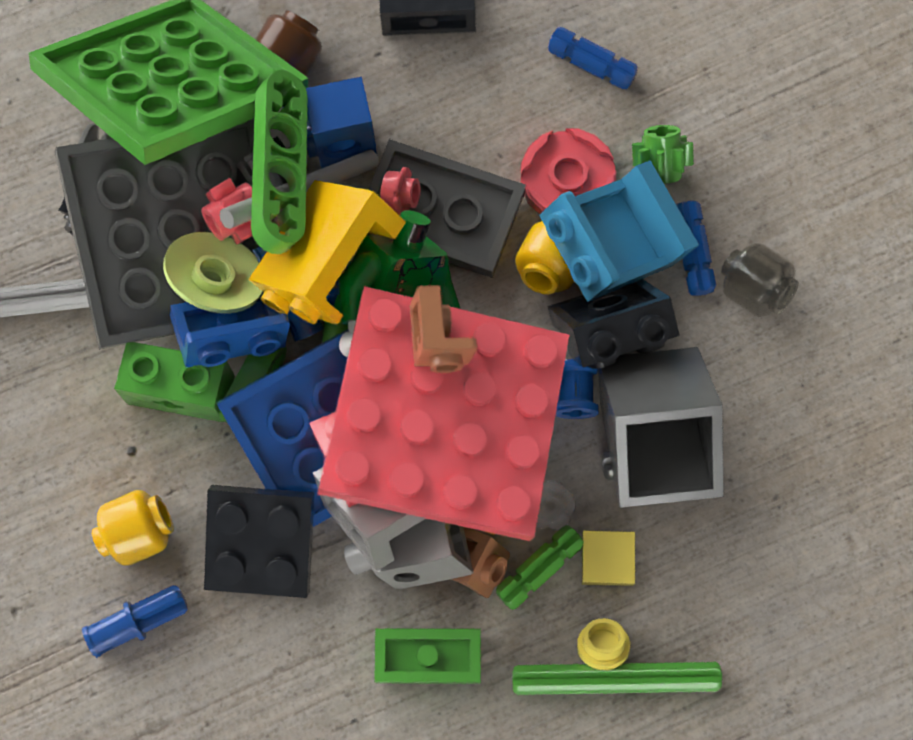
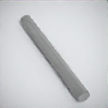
M367 150L307 174L306 192L314 180L339 184L375 169L379 164L377 154L373 150ZM288 183L275 187L281 192L289 193L290 191ZM252 197L223 208L220 211V220L226 228L231 229L251 220Z

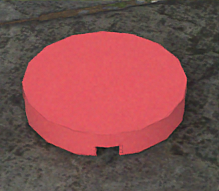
M565 128V131L555 133L550 131L542 134L528 147L521 162V183L526 185L524 196L527 203L539 214L563 193L571 191L574 196L616 181L615 164L609 147L596 135L578 128Z

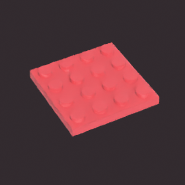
M364 286L317 494L531 541L536 531L569 334L450 307L451 333L449 337L444 338H476L477 351L469 364L463 365L462 369L449 373H437L431 371L430 366H414L410 303L413 298Z

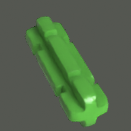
M569 525L563 526L552 536L550 544L545 542L516 569L514 577L509 575L497 586L496 594L508 608L513 610L520 606L528 598L529 595L527 593L530 590L535 592L564 565L566 557L571 559L582 549L584 541L576 530Z

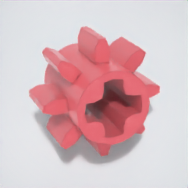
M228 178L211 188L205 194L210 203L201 208L203 218L211 232L220 241L232 236L237 245L252 236L251 220L228 229L220 220V211L223 208L251 198L252 187L246 182L235 187L231 178Z

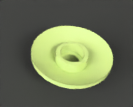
M195 232L179 237L167 249L163 269L169 285L182 299L197 308L214 313L240 312L255 304L262 294V291L248 280L259 264L256 256L243 244L237 245L230 237L220 241L212 232Z

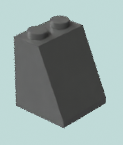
M691 347L625 354L618 356L614 364L598 368L600 405L619 508L724 497L723 405L699 348Z

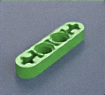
M285 70L273 71L258 87L255 95L251 231L256 243L263 250L271 254L287 252L302 238L306 225L308 96L303 82L296 75ZM282 100L285 101V102H288V103L281 109V111L278 112V111L280 110V108L282 107ZM270 129L283 132L290 141V149L277 145L271 137ZM270 172L277 173L286 179L289 185V193L281 192L272 185L269 178ZM276 216L277 224L271 222ZM279 230L282 231V232H285V234H284V235L280 234V233H279Z

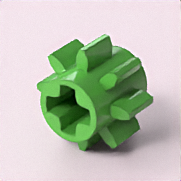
M673 125L649 127L644 130L642 142L632 143L633 166L651 160L664 184L680 180L682 173H684V166L694 165L693 142H687L686 135L681 136V129Z

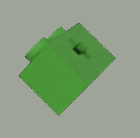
M130 342L125 345L114 390L128 405L224 422L219 419L220 409L217 402L225 398L234 381L235 374L227 361L213 367L197 365L186 368L180 350Z

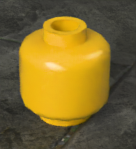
M540 221L534 224L525 237L515 258L516 268L521 275V279L529 289L540 294L550 295L555 292L565 291L575 282L554 241L547 234L544 223Z
M134 490L103 504L97 513L98 527L93 528L91 533L94 544L103 557L111 555L120 565L129 566L165 550L168 544V534L173 533L174 526L165 503L158 495L151 497L145 491Z

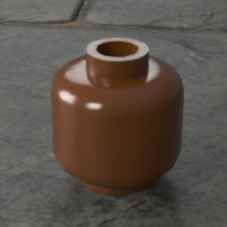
M286 10L283 16L279 14L270 15L255 39L305 76L309 73L322 49L321 41L316 36L319 29L289 10Z

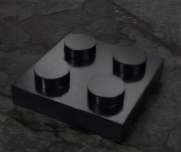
M211 485L207 490L204 590L307 598L310 592L315 492Z

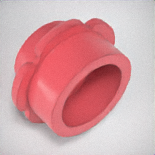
M403 167L401 172L387 171L381 184L380 198L399 216L402 211L416 208L420 199V181L417 178H411L412 172L407 167Z

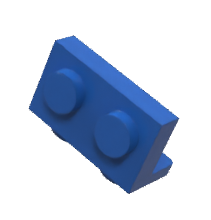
M260 298L248 309L235 313L209 312L197 308L188 302L170 305V319L186 368L197 365L205 367L218 366L228 359L250 354L253 356H266L286 345L290 326L287 314H279L263 303Z

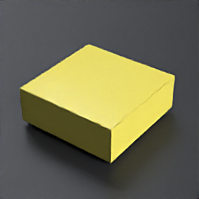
M583 531L582 585L634 586L635 532Z

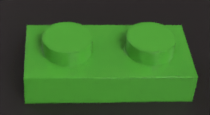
M375 628L374 682L376 684H481V629Z

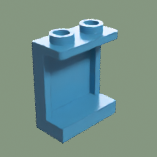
M651 160L636 165L621 180L574 196L571 191L563 193L539 215L546 227L547 234L554 241L570 270L573 280L581 289L587 302L668 269L699 246Z

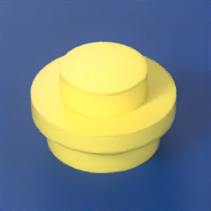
M600 618L591 621L580 632L577 641V651L582 661L588 666L598 670H611L621 666L627 660L630 652V640L619 623L611 619Z

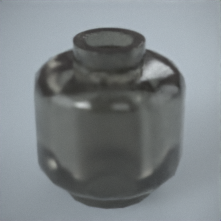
M761 243L751 244L742 251L739 249L734 250L726 258L721 269V274L725 276L723 282L725 296L757 317H764L772 312L774 314L781 313L794 298L799 282L795 279L796 270L793 263Z

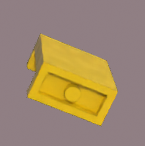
M314 180L306 192V225L304 235L285 253L271 254L266 252L248 280L264 292L260 298L261 301L280 314H288L289 311H292L295 315L311 324H316L318 319L338 325L343 315L329 304L326 298L367 233L396 239L406 221L374 191Z

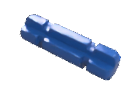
M558 27L553 32L548 43L550 53L562 59H565L567 56L570 57V63L601 79H604L606 76L611 78L609 83L621 89H628L634 81L638 66L624 57L617 60L614 58L616 53L584 37L577 40L575 39L576 33L564 27Z
M695 200L680 202L676 206L699 244L697 248L682 259L684 270L689 272L687 273L688 277H686L688 292L692 296L707 295L714 292L716 280L714 270L709 268L712 260L705 226L700 225L703 219L701 205Z

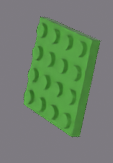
M170 0L28 53L30 70L144 165L160 160L176 151L202 142L211 136L255 117L256 91L273 71H289L303 82L305 88H308L309 85L308 77L202 0ZM282 100V107L285 106L288 102Z

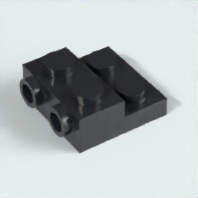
M644 279L587 302L584 295L547 306L552 325L561 333L569 334L567 346L569 355L582 367L588 366L591 369L607 367L614 364L620 355L632 351L638 353L656 351L664 347L667 340L680 336L671 297Z

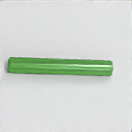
M717 662L623 663L621 666L611 670H598L587 664L517 665L512 671V687L517 695L716 692L722 686V671L720 664Z

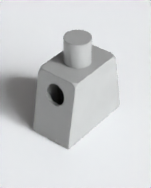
M427 518L389 541L394 561L378 571L373 568L354 543L344 548L345 560L353 574L358 575L373 569L377 577L395 589L415 587L474 573L463 526Z

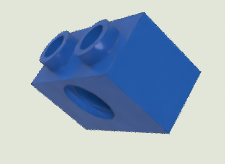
M362 76L306 88L308 96L307 152L309 158L319 157L322 169L367 150H373L377 154L373 124Z

